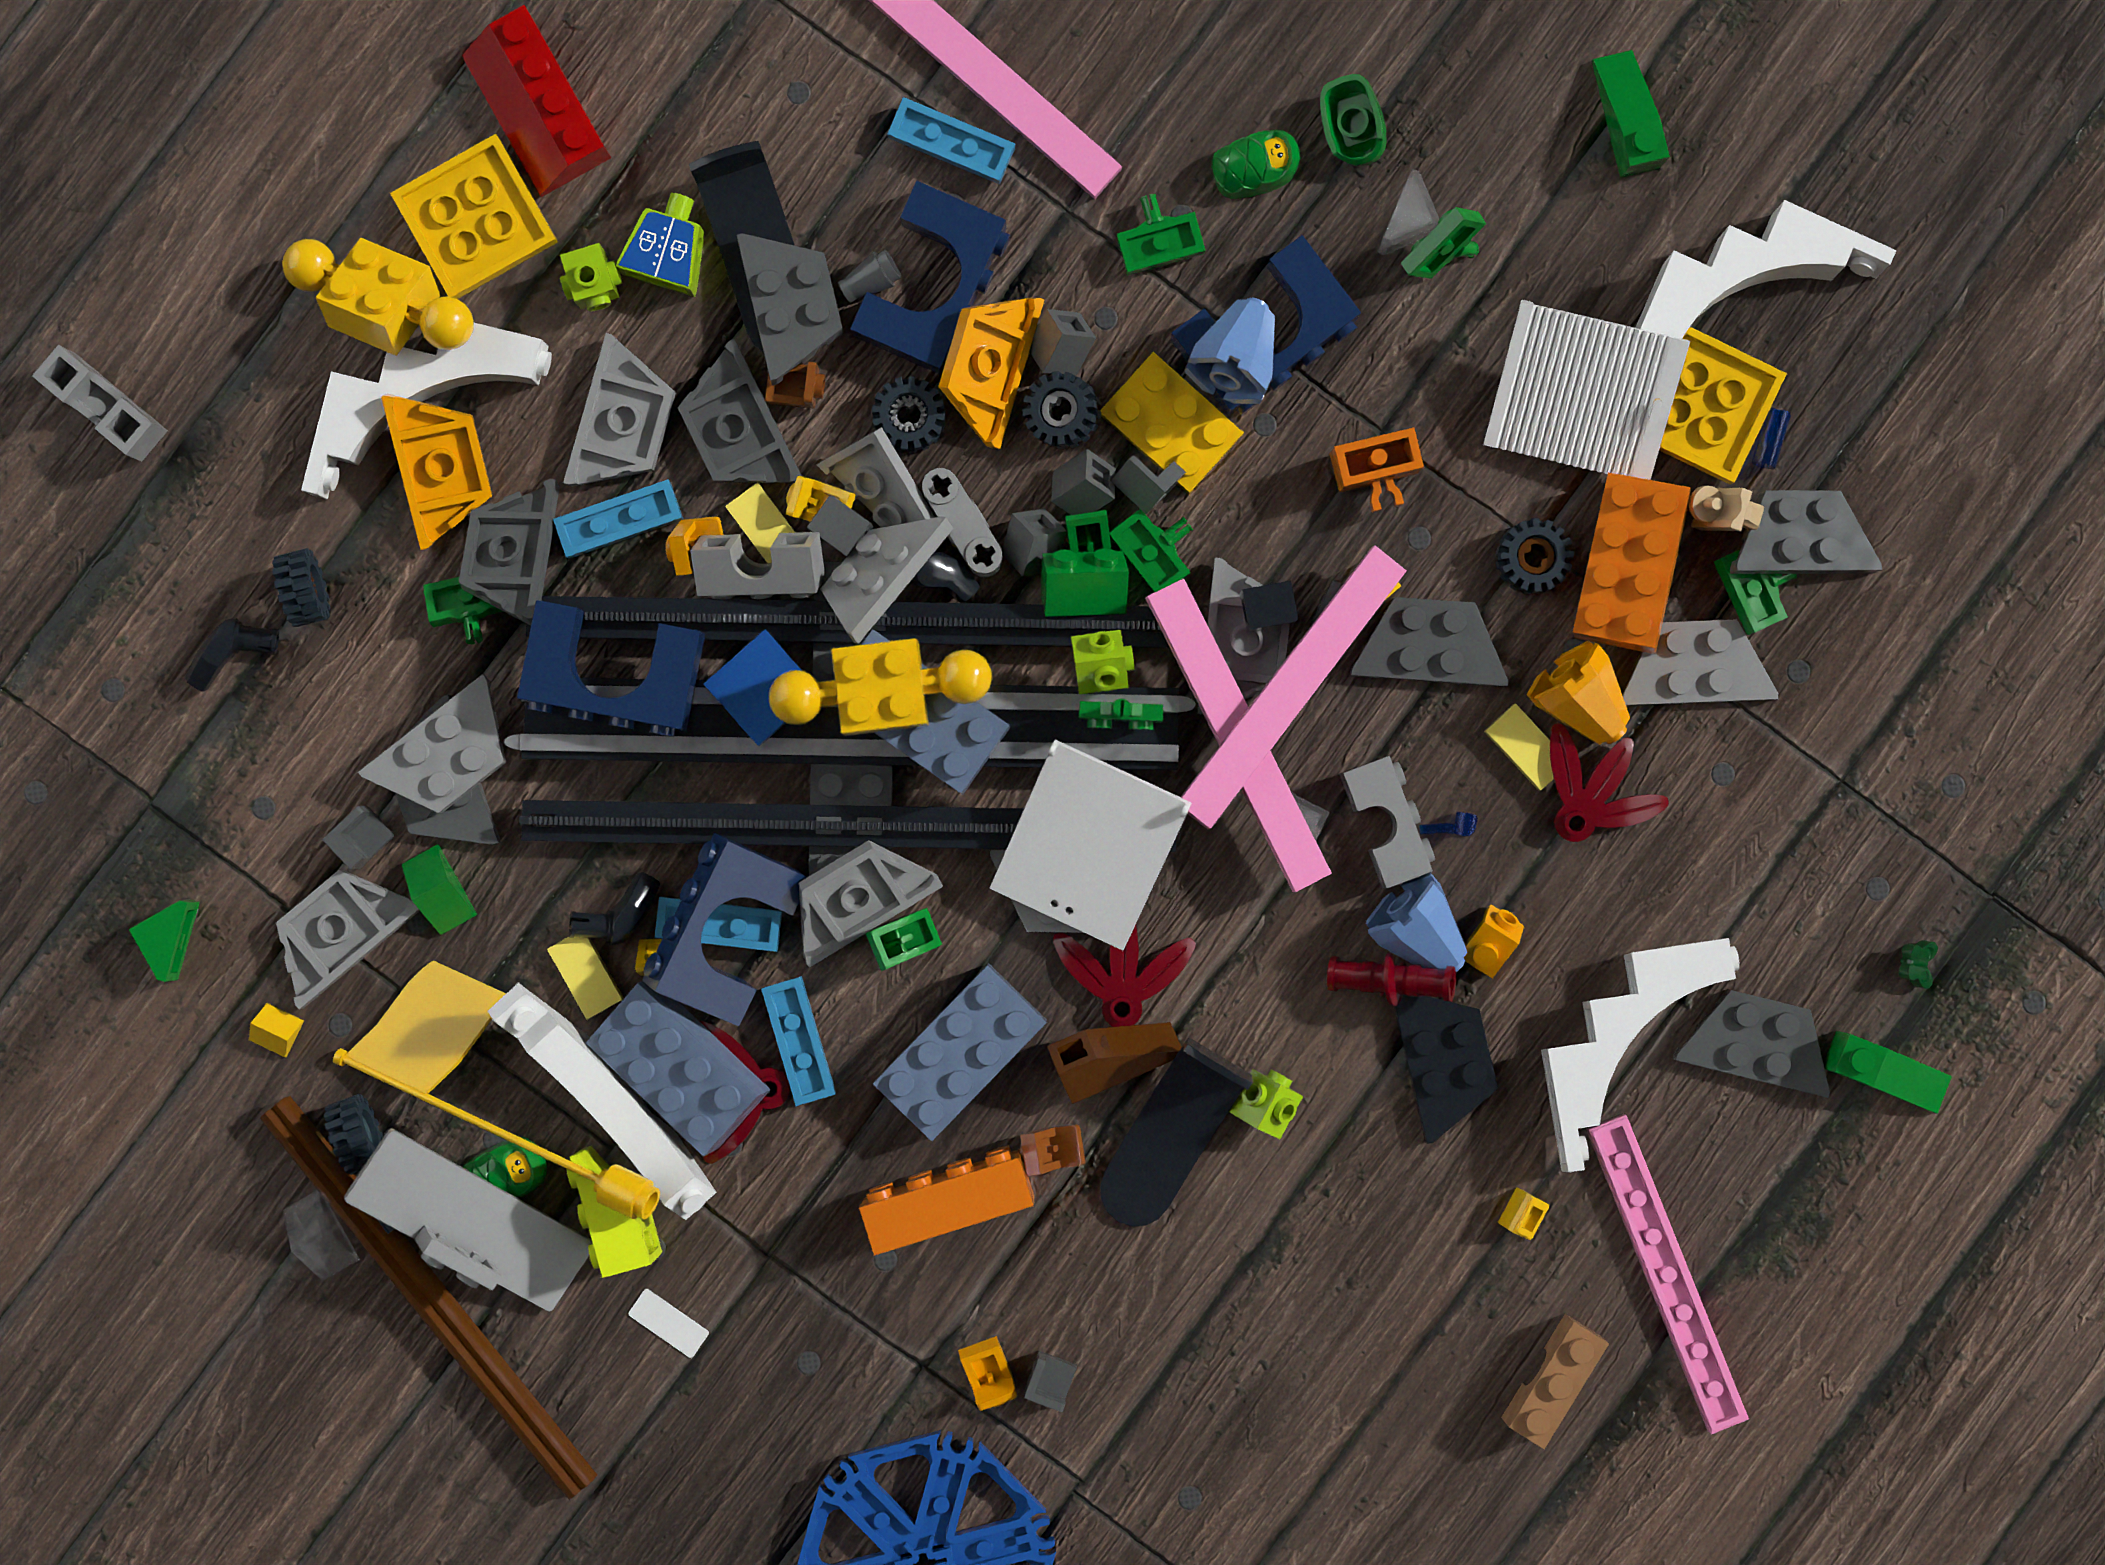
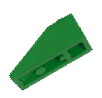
M1633 50L1593 59L1592 65L1620 178L1659 169L1670 155L1659 113Z
M1841 1031L1835 1032L1823 1063L1824 1069L1936 1114H1938L1952 1078L1951 1075L1888 1048Z

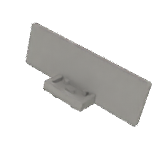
M395 1129L387 1131L344 1196V1199L350 1205L415 1239L423 1253L421 1258L431 1266L440 1270L445 1265L457 1271L456 1277L473 1288H477L481 1284L493 1291L496 1285L499 1284L547 1311H552L588 1258V1246L593 1244L592 1239Z

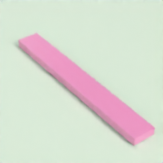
M869 0L1091 197L1096 199L1122 170V166L935 1Z
M1376 545L1367 552L1181 796V798L1192 803L1187 814L1206 829L1212 828L1407 570Z
M1183 578L1147 596L1145 599L1220 746L1249 707ZM1269 751L1241 790L1292 892H1297L1332 873L1271 751Z
M1621 1114L1601 1122L1599 1126L1586 1128L1707 1431L1710 1434H1714L1749 1420L1627 1115Z

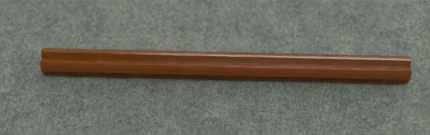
M288 1096L277 1102L260 1117L261 1121L569 1500L576 1496L597 1476L596 1472L403 1234L397 1229L387 1234L376 1218L346 1202L344 1196L355 1181L356 1176L354 1174L350 1175V1173L347 1174L344 1167L340 1166L339 1157H335L334 1149L292 1097Z

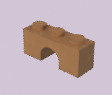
M1564 1314L1544 1347L1547 1352L1546 1358L1538 1374L1528 1385L1521 1384L1501 1418L1507 1426L1545 1449L1609 1343L1596 1332Z

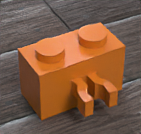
M1414 427L1334 446L1330 452L1339 493L1370 485L1372 489L1370 496L1372 513L1382 509L1379 502V496L1382 493L1381 482L1385 485L1386 493L1392 496L1394 507L1402 506L1404 504L1402 493L1393 480L1418 474L1424 468Z

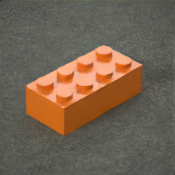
M1608 472L1573 628V635L1576 639L1656 654L1687 515L1689 498L1691 496L1690 487Z
M1009 1145L986 1152V1160L972 1164L971 1158H965L948 1164L946 1172L933 1176L931 1170L909 1176V1181L906 1182V1185L894 1188L893 1183L889 1182L869 1189L870 1193L866 1194L867 1197L864 1198L859 1209L874 1256L1034 1206V1193L1029 1177L1026 1176L1025 1164L1021 1159L1020 1149L1011 1152Z

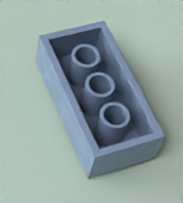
M872 629L862 645L890 641ZM922 664V669H929ZM943 693L925 695L929 726L874 732L955 790L964 794L1008 732L1010 725L977 702L959 704L949 700Z
M988 964L874 1081L873 1085L921 1132L933 1141L1047 1023V1019Z
M643 981L636 984L586 1042L601 1059L702 1156L717 1150L771 1090L681 1003L655 992Z

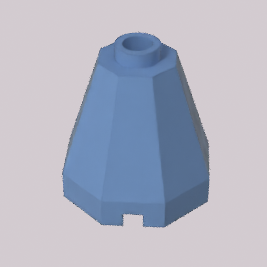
M1253 297L1246 300H1236L1195 344L1184 372L1205 392L1213 395L1216 388L1226 392L1223 399L1233 404H1260L1272 378L1275 315L1269 310V306L1264 301Z
M1431 872L1405 881L1400 885L1405 892L1398 897L1392 892L1380 901L1366 920V924L1369 927V935L1379 946L1413 965H1421L1422 968L1444 970L1449 965L1454 966L1457 972L1465 963L1464 956L1467 954V949L1441 884Z

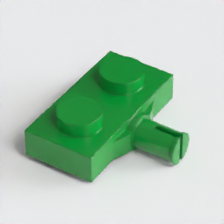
M1149 194L1152 210L1150 209L1147 195L1141 197L1139 200L1142 204L1146 221L1137 228L1120 232L1116 235L1127 276L1205 254L1206 249L1195 212L1177 217L1162 216L1156 194Z
M1458 207L1449 210L1441 216L1438 225L1426 237L1420 239L1412 246L1411 253L1401 262V265L1410 276L1432 279L1453 259L1461 256L1470 259L1474 258L1473 254H1478L1479 246L1471 240L1486 225V222L1478 211Z
M1139 509L1109 532L1110 538L1120 551L1124 552V556L1153 593L1185 578L1191 573L1178 557L1174 545L1189 532L1193 531L1191 525L1188 524L1178 533H1175L1187 523L1183 516L1171 527L1163 531L1155 526L1146 514Z
M1740 550L1714 561V564L1746 634L1750 635L1788 618L1779 598L1778 586L1794 580L1797 574H1786L1784 576L1782 574H1730L1732 561L1736 560L1740 553Z
M459 577L423 585L429 623L433 628L456 622L463 623L467 644L474 645L475 640L478 644L483 642L480 619L487 615L504 612L464 591L459 584Z
M1123 698L1117 699L1114 702L1080 701L1079 720H1087L1088 728L1110 729L1112 728V721L1129 722L1128 729L1153 730L1154 723H1161L1163 721V704L1130 703Z

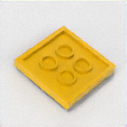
M497 134L490 136L390 193L448 297L459 299L558 243Z
M1689 327L1682 339L1690 340V344L1659 451L1731 485L1735 483L1787 373Z

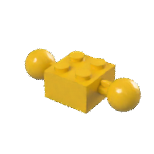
M364 238L358 240L340 265L336 264L332 251L325 244L314 239H302L294 242L283 256L282 267L284 275L294 287L307 292L321 290L316 296V300L328 327L395 356L398 355L419 325L424 338L434 347L443 350L461 347L472 335L474 321L469 308L456 298L440 297L430 266Z
M917 639L833 648L832 657L835 680L818 682L811 674L804 671L793 670L785 672L776 678L771 685L769 704L773 713L780 720L794 725L809 722L819 713L821 707L838 705L841 733L845 736L929 726L926 694L943 693L949 700L955 703H974L988 692L992 681V673L984 657L970 650H959L951 653L942 661L938 668L922 669Z

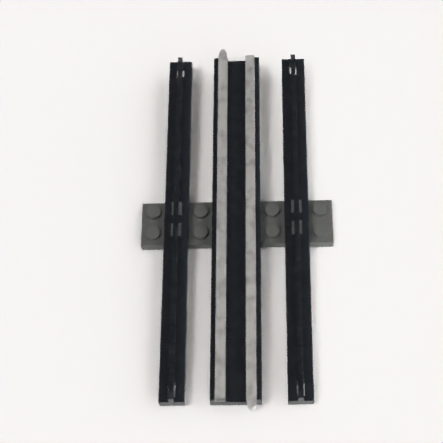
M823 562L825 579L817 593H814V601L542 596V601L576 607L584 611L579 639L656 640L660 623L701 631L705 634L704 641H752L766 629L777 642L813 643V677L818 682L835 680L832 657L833 648L862 645L872 629L890 642L917 639L919 644L1045 647H1072L1071 636L1092 634L1100 631L1121 630L1123 646L1131 645L1132 648L1170 649L1163 633H1146V630L1161 631L1149 606H1127V614L1045 617L1044 604L896 602V599L860 643L857 644L848 635L821 591V587L831 577L834 569L841 565L842 562ZM526 623V637L529 638L531 625ZM580 678L591 692L604 698H616L627 695L638 688L645 680ZM696 680L687 731L675 729L674 737L651 733V724L636 721L634 729L609 725L610 716L594 714L593 721L568 717V708L553 706L552 714L527 709L529 701L521 699V701L525 702L524 734L509 736L504 741L506 746L522 750V759L811 764L810 805L522 800V816H519V824H522L521 841L705 844L716 833L743 845L809 846V876L868 840L889 851H892V847L1007 849L1025 809L892 806L893 766L921 765L874 732L843 735L841 733L839 707L836 705L821 707L819 713L812 720L804 724L794 725L785 723L761 746H758L704 686L707 680ZM990 685L984 697L976 702L1009 724L1010 729L983 767L1043 768L1048 752L1053 742L1057 740L1120 770L1177 771L1179 747L1178 713L1192 710L1195 707V702L1188 697L1179 696V688L1129 687L1079 694L1078 686ZM1123 698L1130 703L1163 704V721L1161 723H1154L1153 730L1128 729L1129 722L1112 721V728L1110 729L1088 728L1087 720H1079L1080 701L1114 702L1117 699ZM533 814L556 815V817L533 816ZM533 825H556V827H533ZM1176 838L1169 852H1176Z

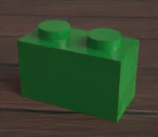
M1104 548L1098 549L1095 552L1058 550L1054 553H1042L1041 599L1042 604H1044L1045 617L1127 614L1129 570L1124 552Z

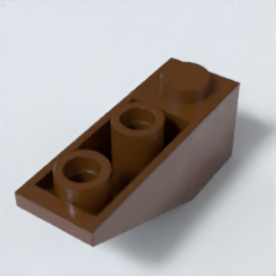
M1171 1022L1086 1029L1047 1047L1072 1104L1173 1061L1181 1045Z

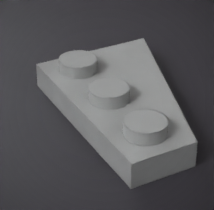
M882 427L817 464L826 475L831 472L845 486L843 490L855 493V499L858 498L873 513V520L881 528L935 518V515Z

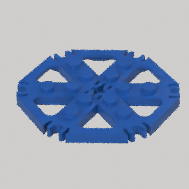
M941 1430L850 1453L848 1458L854 1461L858 1467L857 1470L854 1469L853 1464L849 1460L843 1458L839 1466L845 1471L847 1478L843 1481H836L829 1473L824 1478L827 1488L835 1493L826 1490L821 1482L819 1484L797 1565H913L919 1562V1555L921 1553H926L928 1559L935 1558L937 1560L932 1565H1010L1021 1561H1027L1030 1565H1053L1056 1548L1051 1551H1039V1549H1050L1055 1545L1054 1536L1041 1538L1036 1533L1039 1527L1050 1524V1518L1048 1515H1040L1032 1520V1516L1038 1513H1046V1508L980 1441L976 1455L974 1457L970 1456L974 1445L973 1438L968 1437L964 1449L955 1450L950 1444L953 1432L948 1431L944 1436L942 1447L938 1448L937 1439L941 1433ZM912 1455H923L928 1459L930 1470L916 1521L877 1483L874 1477V1470L878 1465ZM984 1472L988 1474L1014 1500L1016 1511L1010 1518L955 1532L969 1480L975 1473ZM842 1509L882 1551L835 1564L823 1562L819 1557L818 1551L830 1512ZM944 1544V1546H941V1547H937V1548H933V1547H932V1546ZM910 1553V1555L901 1557V1554Z

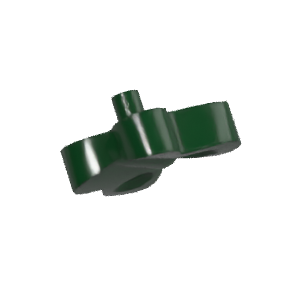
M1921 940L1915 945L1905 944L1902 948L1903 957L1900 960L1899 977L1910 980L1915 987L1930 988L1933 978L1928 969V962L1937 954V944L1926 940Z

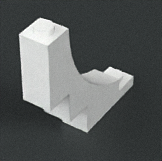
M1784 200L1771 215L1762 239L1729 225L1717 239L1707 265L1677 251H1673L1660 269L1635 328L1682 339L1696 318L1712 305L1730 294L1749 286L1788 278H1813L1832 281L1846 265L1860 276L1877 278L1891 264L1896 250Z
M474 323L473 332L469 340L456 349L443 350L438 348L436 355L404 347L397 356L386 352L379 383L331 372L301 490L312 496L328 499L330 490H335L339 480V467H336L337 460L355 465L360 464L372 444L389 427L381 399L382 395L391 394L423 402L436 394L452 388L479 382L511 381L539 385L541 375L547 376L550 369L552 354L547 352L549 346L539 338Z
M1729 938L1625 954L1624 960L1630 995L1582 1002L1589 1043L1541 1050L1562 1172L1585 1170L1583 1161L1589 1160V1150L1585 1136H1579L1578 1129L1600 1125L1603 1103L1609 1082L1619 1060L1641 1029L1659 1012L1689 993L1714 983L1736 979L1735 971L1739 970V957L1735 946L1730 947Z
M519 983L488 1010L493 1021L518 1038L526 1052L556 1078L597 1120L629 1157L643 1177L653 1181V1186L660 1190L659 1199L663 1205L687 1220L716 1193L675 1130L652 1114L641 1096L586 1044L590 1038L586 1033Z

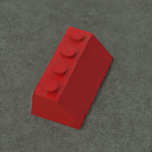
M522 5L488 24L464 52L462 57L539 195L543 197L611 159L609 152L526 6Z

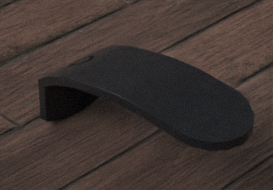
M754 141L708 154L689 163V167L708 214L746 332L753 345L764 353L737 235L747 234L795 246L764 153L759 141Z
M1187 1038L1105 1169L1100 1184L1101 1200L1107 1212L1115 1220L1129 1226H1146L1158 1220L1166 1212L1242 1090L1250 1088L1253 1083L1252 1074L1195 1040Z

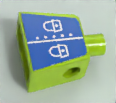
M671 193L665 213L649 208L644 209L617 261L616 267L622 275L692 297L696 296L704 231L699 224L688 221L694 200L678 193Z

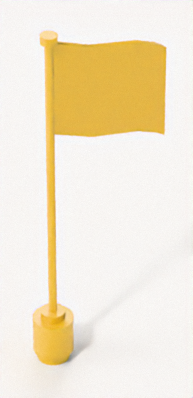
M433 960L406 984L377 1025L349 1052L342 1048L335 1052L333 1063L339 1066L347 1064L594 1181L597 1202L632 1219L638 1217L647 1219L657 1206L660 1190L654 1187L653 1181L618 1164L612 1165L609 1169H603L600 1174H597L429 1094L460 1064L491 1022L492 1018L488 1010L506 995V993Z

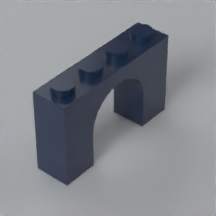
M916 180L900 216L902 227L944 245L956 256L961 266L959 286L948 302L939 308L925 312L907 310L866 292L850 330L855 338L942 375L961 309L972 307L978 292L986 293L994 275V271L989 270L995 255L1002 257L1008 245L1010 234L1005 233L1007 229L1005 219Z
M1303 235L1270 258L1267 269L1293 302L1299 318L1298 335L1294 342L1282 352L1273 355L1272 378L1268 385L1273 391L1280 388L1293 377L1289 371L1302 362L1307 367L1325 353L1322 346L1331 339L1335 338L1339 343L1358 328L1354 322L1357 321L1361 314V311ZM1205 308L1171 334V342L1187 363L1195 344L1215 324V321ZM1217 388L1212 395L1228 417L1236 411L1243 415L1257 405L1233 404L1224 400L1226 392Z
M536 600L517 698L529 701L527 709L552 714L553 706L568 708V717L593 721L594 714L610 716L609 725L634 729L636 721L651 724V733L674 737L675 729L687 731L705 638L704 633L659 623L652 662L645 680L638 688L627 695L616 698H604L597 696L583 684L576 668V651L584 611L576 607Z
M714 833L711 840L707 841L700 850L698 856L699 865L693 877L688 879L682 887L680 893L681 902L674 916H670L664 924L662 930L663 939L656 953L651 954L647 959L644 967L645 976L642 981L657 993L739 1026L757 989L745 980L707 963L701 947V936L705 922L718 906L728 900L741 897L759 900L793 915L800 902L799 882L806 879L807 876L796 869Z

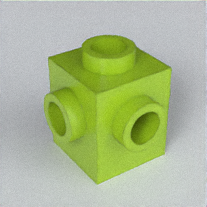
M599 243L560 255L566 275L560 277V281L567 300L574 299V302L580 309L587 308L588 311L592 312L605 309L611 305L610 300L620 298L616 285L622 284V278L616 267V261H608L606 252Z
M1121 630L1100 631L1092 634L1071 636L1079 694L1129 688L1127 671L1135 670L1131 645L1123 646Z
M1252 1069L1250 1074H1252L1253 1083L1249 1089L1244 1088L1229 1112L1256 1129L1281 1139L1289 1122L1294 1118L1303 1096L1289 1088L1292 1080L1271 1069L1267 1076Z

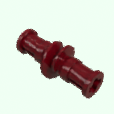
M1392 953L1386 954L1383 964L1366 960L1363 963L1341 961L1339 956H1331L1327 970V987L1329 991L1337 992L1338 989L1360 990L1367 993L1379 992L1380 997L1385 998L1386 996L1387 1002L1392 1006H1397L1403 995L1443 998V1001L1452 1002L1456 987V970L1454 966L1449 965L1446 966L1445 970L1422 968L1421 965L1413 964L1406 966L1403 961L1399 965H1395Z

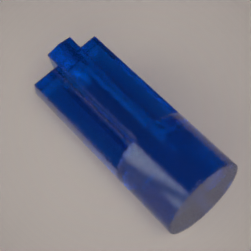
M1770 408L1753 455L1752 464L1765 469L1776 468L1791 417L1790 412Z

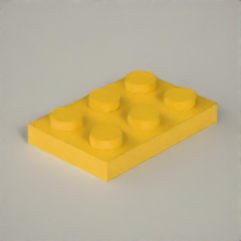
M1154 352L1100 410L1101 416L1162 471L1173 461L1176 462L1186 472L1176 484L1188 494L1195 489L1244 433Z

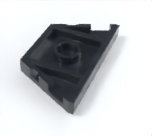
M1403 995L1400 1003L1393 1007L1425 1143L1429 1144L1435 1142L1494 1093L1498 1086L1480 1009L1428 996L1412 997Z

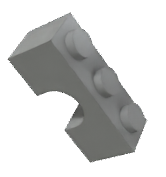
M60 345L52 351L32 375L62 402L70 405L96 425L94 429L125 455L141 462L168 431L76 353Z
M819 532L779 533L770 547L772 563L769 564L753 562L745 555L740 534L701 535L690 550L697 596H711L712 599H730L735 595H750L754 599H765L774 594H790L793 598H805L817 593L825 579Z
M1390 756L1339 774L1353 812L1369 807H1378L1384 810L1391 819L1392 832L1388 840L1382 845L1368 850L1381 887L1389 888L1432 872L1430 862L1435 861V856L1428 839H1421L1415 824L1420 823L1421 819L1414 801H1406L1401 786L1406 785V779L1399 762L1392 763Z

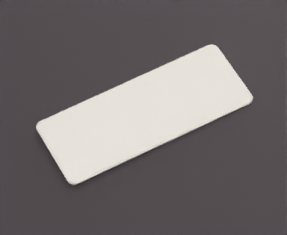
M645 1289L628 1313L630 1317L689 1358L695 1355L709 1335L708 1330L649 1289Z

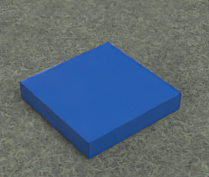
M765 629L704 683V686L758 746H761L785 724L773 713L770 707L769 691L771 685L776 678L785 672L802 670Z

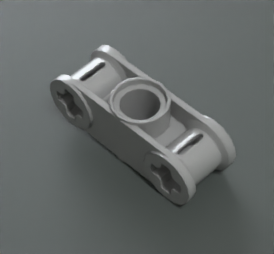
M936 468L929 471L923 479L922 490L926 501L936 517H946L954 528L947 536L950 543L955 549L957 548L963 560L975 575L979 577L995 575L1003 564L1002 551L977 505L971 497H968L957 477L950 470ZM940 480L942 484L951 483L947 487L949 492L947 497L943 498L939 493L931 494L935 490L933 484L935 481ZM980 548H983L985 552L992 550L995 552L991 556L992 564L988 567L983 562L977 565L974 563L978 558L976 551Z

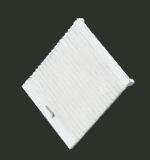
M1521 300L1483 445L1605 474L1609 472L1651 480L1690 340L1533 304V302Z
M1055 740L1048 752L1047 759L990 889L1118 949L1124 950L1192 803Z

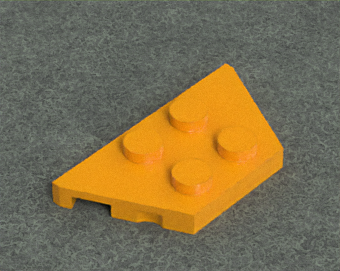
M1030 297L961 309L938 387L987 447L1001 448L1044 299Z
M385 394L381 396L420 550H424L430 547L435 540L450 528L461 522L471 510L478 508L491 498L492 491L473 415Z

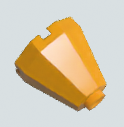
M1586 641L1560 655L1554 661L1559 667L1550 676L1546 669L1543 670L1536 677L1527 696L1536 707L1599 745L1604 742L1612 744L1626 733V725L1630 716L1609 656L1599 644L1594 643L1593 645L1592 642Z

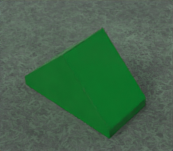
M1106 510L1065 516L1069 550L1074 552H1095L1098 549H1111Z
M439 844L402 864L411 900L440 935L477 916L473 905Z
M179 900L129 929L157 980L169 982L179 979L200 902L195 900Z
M928 908L865 933L881 971L942 945Z

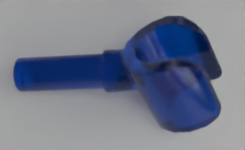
M1456 812L1454 824L1419 825L1420 835L1447 833L1470 836L1475 832L1477 816L1470 813Z

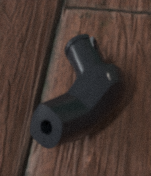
M938 551L931 555L909 582L913 586L923 588L942 587L960 603L970 599L980 587L958 558Z
M238 618L224 620L212 631L197 651L185 679L187 683L199 691H207L226 663L235 654H238L239 651H253L276 655L279 645V629L244 626Z
M640 872L634 876L621 900L611 910H608L607 914L571 911L569 937L605 938L606 943H609V945L624 943L649 912L660 887V882L654 877Z

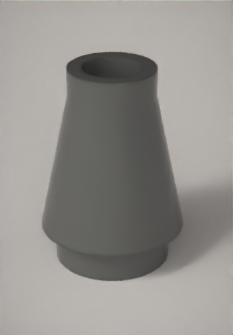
M884 249L878 254L873 251L850 274L838 281V284L847 300L851 303L856 299L865 297L866 292L874 294L895 287L894 282L901 278V274L889 253Z

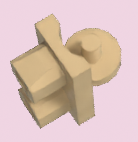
M1713 486L1696 488L1692 492L1688 504L1690 513L1695 518L1691 527L1708 531H1741L1742 527L1748 530H1757L1764 506L1750 501L1753 491L1745 488H1715Z

